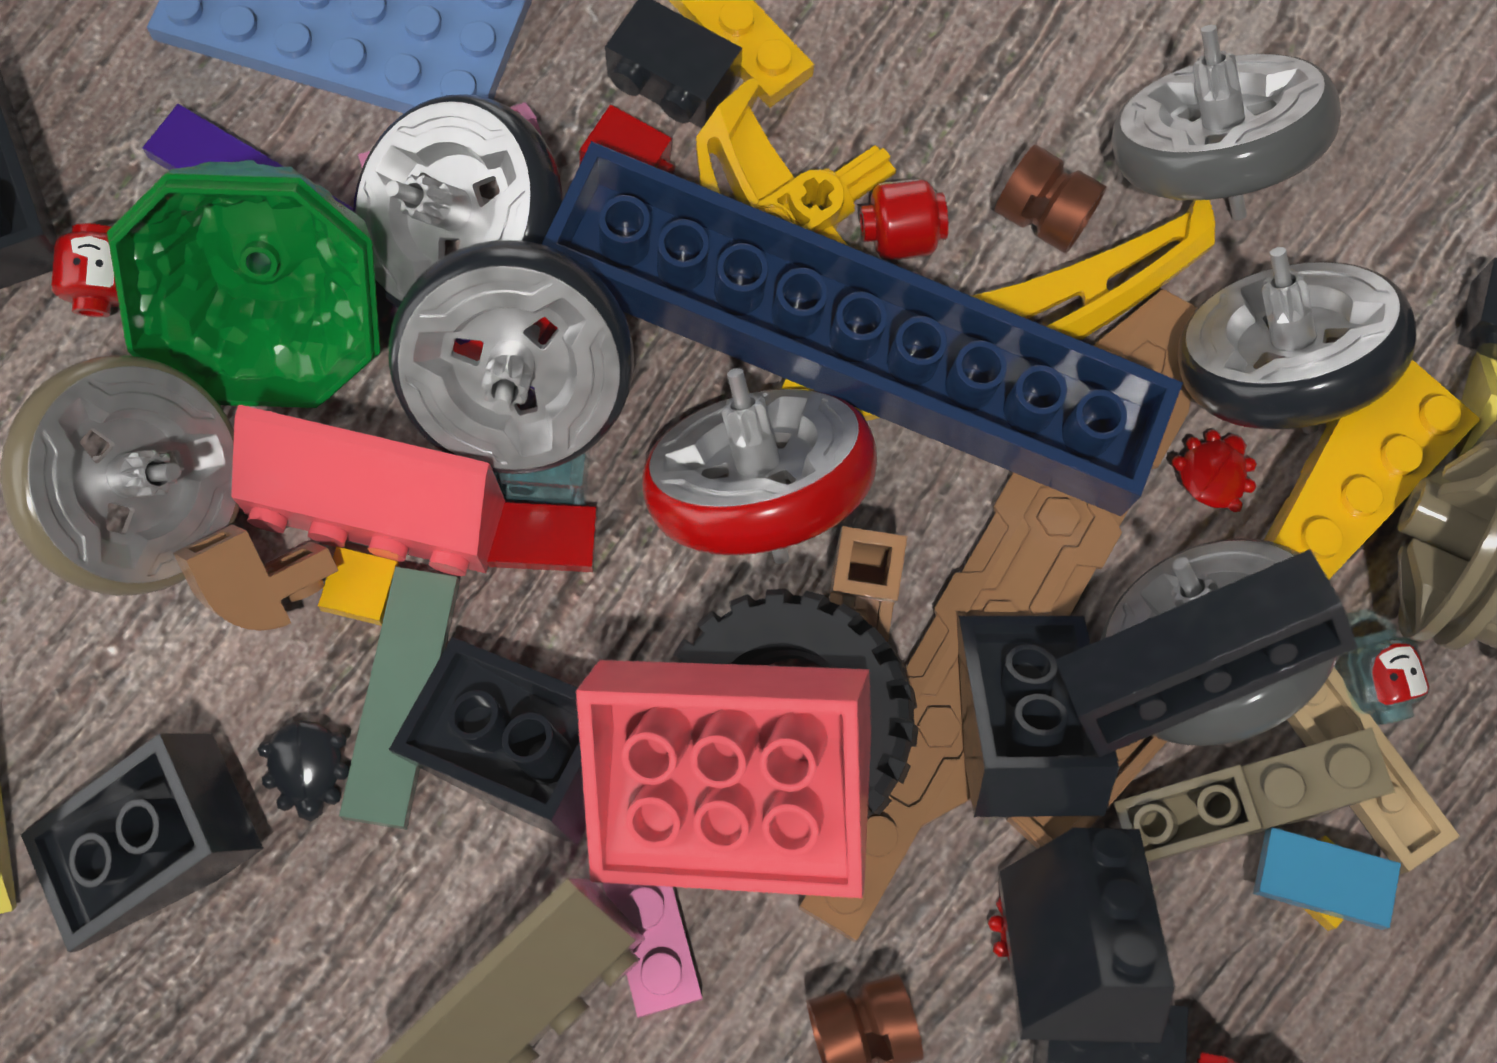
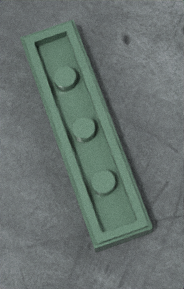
M395 567L340 809L339 817L343 820L407 830L420 768L394 755L389 751V748L446 648L460 584L456 576Z

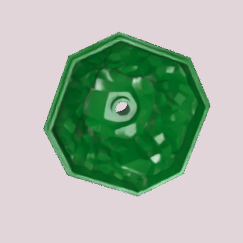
M254 160L239 162H206L193 167L171 169L107 231L127 352L132 356L153 359L180 370L206 389L219 405L238 406L240 404L261 407L317 408L380 353L374 246L366 222L356 213L337 202L332 197L331 192L321 185L314 184L304 175L299 174L293 167H274L257 164Z

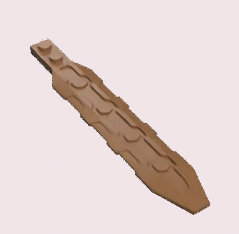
M1162 289L1093 346L1183 382L1179 371L1177 354L1179 339L1185 324L1197 307ZM1184 383L1182 384L1151 469L1159 467L1189 413L1191 395L1184 386ZM1013 472L993 506L994 517L962 572L955 573L933 610L936 617L906 667L907 671L905 674L909 685L914 689L918 707L914 709V724L919 727L917 747H911L907 764L911 768L904 783L902 784L898 781L889 795L892 802L880 815L874 813L867 818L863 897L848 898L806 895L798 908L799 910L851 941L856 942L918 831L971 800L965 766L957 630L958 617L1070 616L1095 569L1103 568L1122 534L1119 526L1128 510L1122 516H1118Z

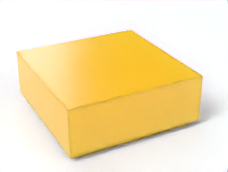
M336 547L333 560L339 571L327 576L318 607L322 612L382 626L395 567H400L398 561Z

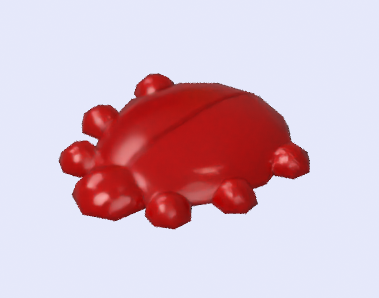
M1212 429L1205 434L1206 442L1201 443L1197 437H1189L1186 441L1189 451L1184 454V457L1177 455L1172 459V465L1179 471L1183 486L1194 499L1209 507L1228 508L1234 513L1241 512L1243 503L1240 498L1243 497V493H1252L1256 489L1255 481L1247 478V472H1253L1257 466L1254 458L1244 457L1247 444L1243 438L1238 435L1229 434L1221 440L1220 433Z

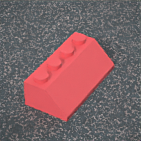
M238 405L234 419L231 497L248 516L247 521L251 525L275 533H284L286 526L308 531L307 535L309 538L333 547H344L346 540L368 545V551L372 554L398 562L405 561L407 555L430 560V567L454 576H465L467 569L486 574L489 565L487 560L504 503L506 502L490 463Z

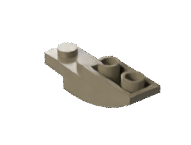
M1371 727L1242 766L1239 764L1116 801L1114 805L1122 829H1140L1148 863L1262 833L1271 827L1279 828L1329 814L1331 811L1395 793Z

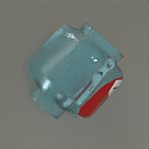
M1396 628L1354 637L1358 648L1338 656L1335 663L1336 670L1343 679L1352 707L1359 713L1373 714L1377 725L1394 723L1414 717L1412 704L1423 701L1430 692V684L1417 642L1404 636L1398 637Z

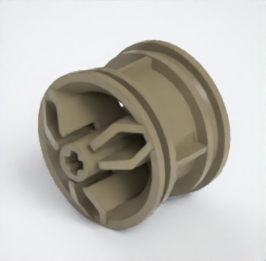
M1496 420L1483 433L1471 450L1447 464L1427 479L1423 478L1412 491L1402 511L1398 530L1416 539L1409 543L1408 548L1401 546L1398 552L1400 598L1398 625L1401 634L1415 642L1421 643L1433 638L1434 642L1449 650H1458L1475 639L1497 649Z

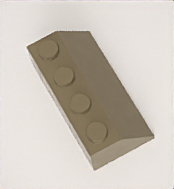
M567 878L374 1063H534L540 1055L533 1046L551 1029L561 1036L590 1009L583 998L598 983L603 980L611 988L639 962L640 959L633 950L645 938L595 882H590V879Z

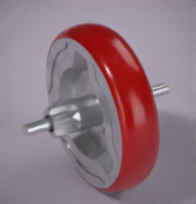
M736 368L727 373L732 398L711 404L687 416L670 428L653 446L643 469L642 487L644 500L650 516L659 529L682 546L699 552L717 555H748L772 551L775 563L782 564L789 560L787 547L809 540L831 529L847 518L862 503L875 480L877 469L876 443L871 428L863 415L845 400L834 395L808 389H772L749 393L743 370ZM729 473L728 477L719 478L722 475ZM789 479L792 483L786 485L785 480Z

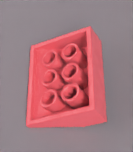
M616 660L598 661L576 690L590 882L848 898L863 897L871 746L870 672L868 669Z

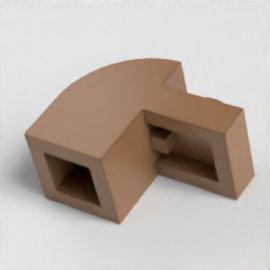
M233 524L173 553L193 594L206 608L233 625L258 631L277 629L290 624L291 621L281 600L287 597L290 602L307 598L324 587L323 578L339 571L329 549L312 541L263 565L248 532Z
M842 526L835 554L829 600L838 605L844 603L858 612L872 627L876 628L888 643L894 602L898 601L907 536Z

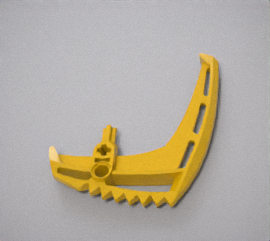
M754 78L748 79L718 105L696 136V157L700 186L720 193L709 156L710 153L715 154L720 161L737 201L848 246L837 232L838 225L855 212L854 202L874 189L877 184L883 183L896 173L895 167L890 163L891 156L884 148L879 149L874 145L836 172L828 168L809 170L794 178L769 142L751 110L758 96L759 82ZM1193 200L1186 214L1084 261L1020 284L972 295V297L1028 319L1075 296H1081L1083 299L1082 308L1046 326L1081 341L1124 314L1211 250L1215 244V218L1210 200ZM819 206H822V207H824L825 209L820 210V209H819ZM1172 241L1180 242L1157 261L1111 291L1107 289L1106 283L1110 278ZM785 379L782 389L812 390L788 379ZM856 408L866 421L880 418Z

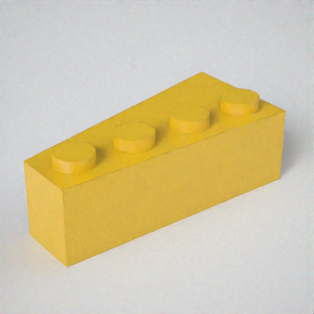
M1412 360L1401 379L1384 396L1357 412L1326 423L1327 427L1315 449L1307 458L1300 471L1299 479L1289 497L1284 501L1264 540L1289 547L1299 553L1311 549L1329 580L1411 494L1416 485L1423 478H1426L1480 421V418Z

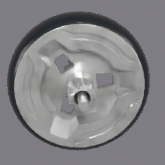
M468 94L436 97L416 105L396 119L379 137L365 160L356 186L353 212L366 222L373 242L377 290L391 304L399 308L404 296L419 276L435 262L445 257L446 240H460L458 250L477 243L494 240H520L542 244L563 201L562 186L556 162L546 142L528 120L510 107L492 99ZM496 180L500 189L499 194L491 200L481 197L479 187Z
M494 240L477 243L452 252L431 265L412 284L401 301L392 324L388 348L390 376L395 393L404 412L416 429L440 451L488 462L493 472L526 474L546 471L566 464L586 453L609 432L617 421L626 403L633 378L634 354L629 326L619 303L608 287L596 274L573 257L542 244L520 240ZM542 317H546L558 328L545 345H541L538 342L540 328L533 325ZM455 339L482 341L484 345L480 360L475 361L453 351ZM533 386L538 407L521 411L517 404H524L526 402L529 387Z
M1277 247L1270 251L1272 268L1248 275L1223 287L1207 298L1192 313L1179 339L1177 353L1179 371L1184 386L1193 400L1208 413L1223 421L1256 429L1303 428L1304 433L1312 434L1318 431L1319 424L1357 412L1384 396L1395 386L1413 359L1417 342L1416 321L1412 307L1403 291L1382 274L1365 267L1340 262L1289 264L1286 249L1284 247ZM1329 337H1341L1335 342L1326 343V339Z

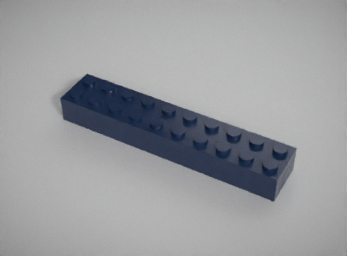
M592 141L542 245L557 249L573 257L590 269L608 287L622 311L814 391L837 396L860 410L1118 516H1122L1143 493L1183 384L1181 381Z

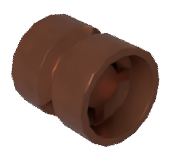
M1035 144L1025 154L1008 180L997 201L995 212L1021 228L1031 224L1036 225L1038 238L1066 254L1090 221L1107 190V186L1080 170L1071 174L1065 173L1063 160Z
M898 973L861 984L858 996L853 998L844 990H840L806 1001L810 1024L822 1063H913L924 1059L922 1040L913 1007Z

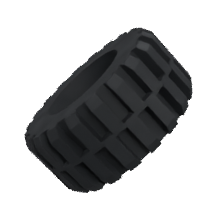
M786 588L769 589L766 591L765 598L754 600L750 595L746 594L729 601L732 611L720 617L712 611L699 621L697 625L703 633L693 644L683 638L673 653L674 656L681 659L680 663L768 666L781 660L793 658L807 660L823 668L869 670L871 746L867 818L874 813L880 815L892 802L889 795L898 781L903 784L911 768L907 764L911 747H917L919 727L914 724V709L918 707L914 689L909 685L905 674L907 670L898 654L876 628L872 627L858 612L844 603L838 605L831 602L825 595L807 590L803 596L793 595Z

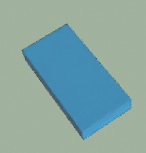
M1271 827L1265 830L1253 894L1384 930L1390 928L1401 863Z

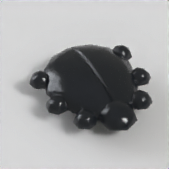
M300 720L281 727L271 740L260 743L257 750L259 756L267 758L266 766L269 770L262 777V785L268 790L277 788L281 792L276 800L278 809L287 811L295 805L299 818L313 821L322 815L323 801L330 805H335L340 801L341 793L334 785L337 780H345L349 774V766L341 762L342 755L339 749L346 745L347 739L342 732H331L319 722Z

